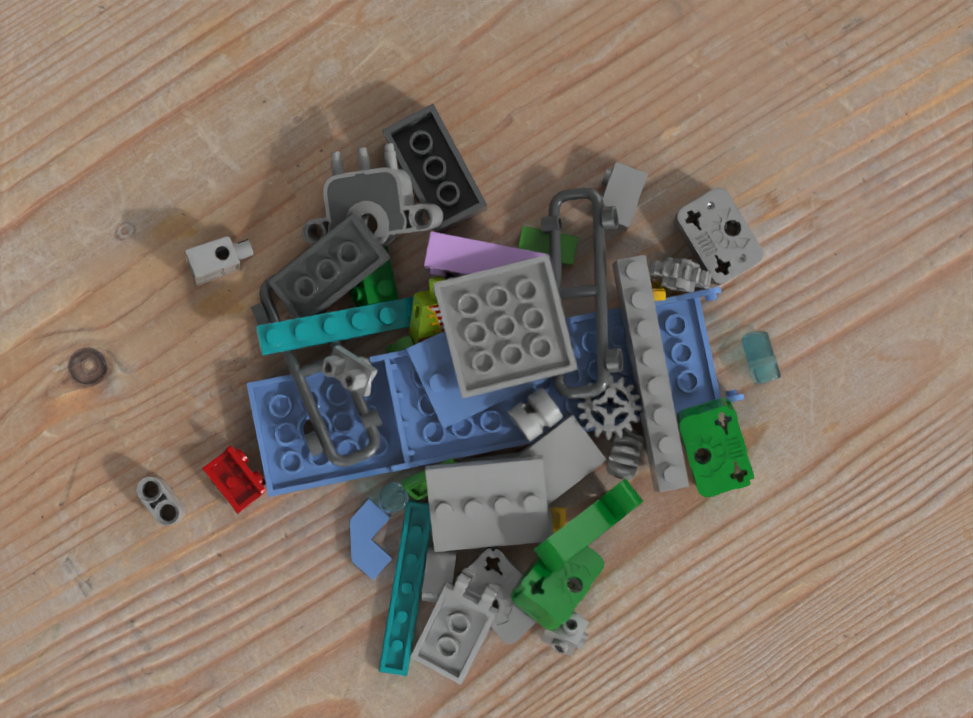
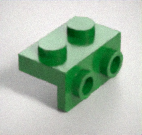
M384 246L383 248L389 255L388 246ZM390 259L350 290L355 308L398 300Z

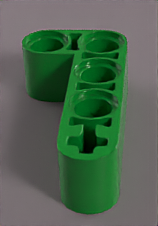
M625 478L599 500L537 546L534 552L552 574L644 501Z

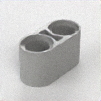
M153 476L140 480L136 488L137 495L159 524L170 526L183 520L185 507L163 478ZM151 481L155 482L159 488L158 494L155 497L149 496L146 490L147 485ZM168 504L176 509V516L173 520L167 519L164 515V508Z
M428 546L422 601L437 603L444 586L447 583L453 585L457 550L434 552V547Z

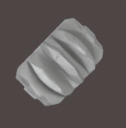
M622 431V438H618L615 435L607 465L608 474L619 479L626 478L631 480L635 477L644 443L642 436L635 434V432L629 433L627 431Z

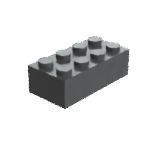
M434 104L382 130L387 143L394 144L397 162L400 168L409 175L412 190L420 204H435L442 210L443 221L438 228L433 229L434 232L443 234L487 210V203ZM425 209V210H424V213H425L426 217L428 218V220L430 221V214H429V212Z

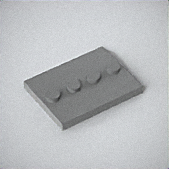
M543 455L425 467L434 552L544 542L550 537Z

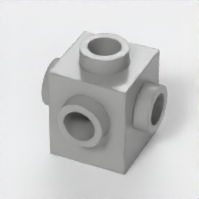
M573 611L571 617L557 629L552 631L545 629L540 640L550 645L555 652L571 657L575 648L580 650L583 648L589 634L584 632L589 622L584 620L579 613Z

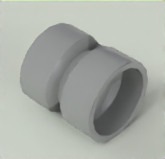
M542 388L529 395L526 404L520 402L507 411L518 430L529 442L543 433L544 426L551 427L563 418L553 400Z

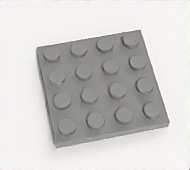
M549 254L433 283L462 399L578 370Z

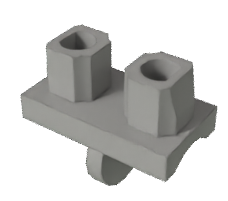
M340 345L334 346L331 356L324 359L321 369L323 374L328 377H335L342 382L344 388L349 391H356L363 397L370 395L371 382L377 374V369L371 366L368 358L365 356L357 357Z

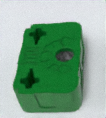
M719 398L681 410L676 417L699 494L703 497H712L751 485L750 480L754 479V472L748 458V451L740 430L737 413L731 401L726 398ZM719 413H724V426L719 421ZM699 448H703L705 450L704 455L699 456ZM734 461L740 467V472L737 474L734 473Z
M586 546L551 574L540 558L536 556L512 589L511 599L515 605L543 628L550 631L555 630L571 617L579 602L582 601L591 588L592 583L602 572L604 560L593 549Z

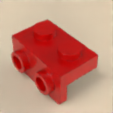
M230 445L222 454L204 466L202 470L238 515L266 493L264 488L266 481L257 470L252 472L246 465L249 460L239 447L235 450Z

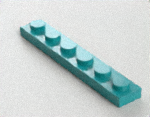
M414 297L256 326L261 356L409 328Z

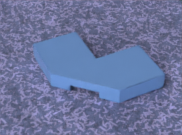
M369 498L350 519L351 559L355 565L374 580L393 559L372 540L391 517Z

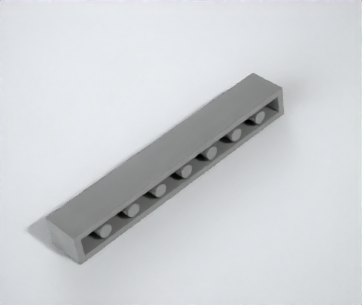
M646 255L618 259L612 264L635 391L636 395L640 396L637 402L642 407L639 413L654 492H663L689 487Z

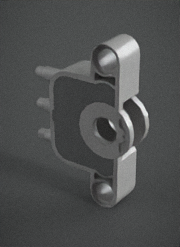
M388 143L384 145L386 168L371 169L367 148H358L359 171L344 173L343 161L340 152L337 151L331 153L333 176L326 181L323 188L326 217L307 221L302 228V235L304 240L312 245L320 239L317 235V227L319 225L322 227V236H324L348 215L356 211L366 225L371 215L376 218L377 230L373 235L384 247L393 242L397 234L438 228L443 221V212L435 204L414 205L412 183L406 171L397 166L394 144ZM425 209L430 214V221L428 224H425L422 219V214Z

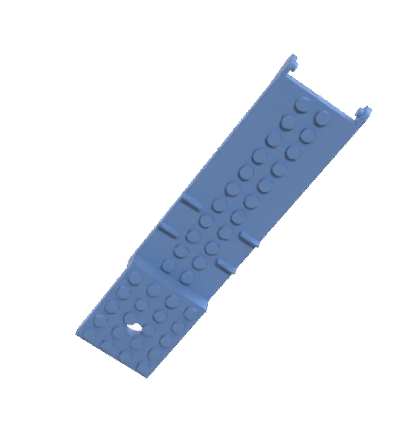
M721 287L669 297L663 301H654L675 413H679L685 408L721 398L700 302L702 297H705L706 302L717 300L716 294L722 293ZM620 307L608 309L609 349L620 348L623 355L622 372L609 373V375L613 376L615 383L624 378L623 386L625 388L629 385L634 386ZM596 312L565 318L578 369L564 373L565 384L569 387L587 386L588 383L594 384L598 377ZM402 350L369 357L371 366L377 369V374L371 382L370 395L364 398L369 410L376 409L381 419L382 425L377 427L381 439L380 446L370 458L351 466L341 467L329 462L324 453L312 457L304 437V424L310 418L291 374L246 383L269 497L442 462L451 458L456 459L533 443L569 414H572L585 432H588L585 429L588 421H580L579 416L585 412L578 409V404L585 403V400L582 398H565L560 395L554 388L552 376L548 377L549 380L443 429L407 351ZM322 371L306 377L336 452L340 455H348L366 447L369 438L349 390L343 387L341 381L335 377L326 376ZM635 386L631 392V395H636ZM539 388H542L553 400L563 418L551 427L544 426L543 433L529 442L518 430L507 411L520 402L526 404L527 397ZM737 389L725 391L726 397L724 398L731 402L745 399L744 394L738 395ZM605 390L599 395L593 396L591 401L599 400L604 396ZM616 391V395L621 401H627L622 393ZM607 401L606 406L602 407L607 410V414H612L613 410L617 409V407L612 406L610 401ZM591 413L592 417L599 424L603 425V420L597 414ZM634 413L639 418V421H641L640 413ZM620 415L615 419L614 426L621 424L628 415Z

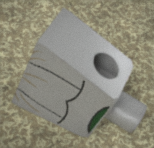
M229 236L185 250L186 260L197 286L239 270V260L254 255L248 239L232 244ZM220 254H225L228 256V258L226 260H220L217 258V256H219Z

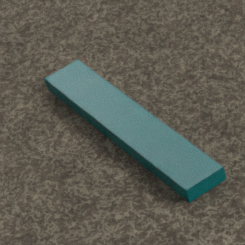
M407 500L378 672L400 676L408 675L432 529L429 503Z

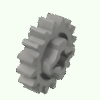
M666 257L664 262L658 260L651 261L649 269L650 277L661 281L660 286L674 291L694 293L696 288L709 289L712 277L711 273L699 268L700 264L684 258Z
M609 375L604 396L599 400L591 401L593 397L582 398L585 400V403L578 404V409L585 412L579 416L580 421H588L585 427L587 431L592 428L596 429L595 437H598L603 432L605 433L606 440H610L612 433H615L618 438H622V430L625 429L630 433L632 426L629 423H638L639 418L634 413L641 412L642 410L641 406L635 405L640 396L631 395L634 386L629 385L625 388L623 386L624 378L615 383L613 376ZM616 391L622 393L627 401H621L616 395ZM607 401L612 402L613 407H617V409L613 410L612 414H607V410L602 408L606 406ZM591 413L597 414L603 420V425L599 424L592 417ZM620 415H628L621 424L614 426L615 419Z

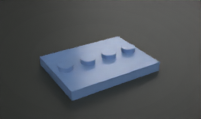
M445 331L406 349L443 429L549 380L547 377L462 399Z

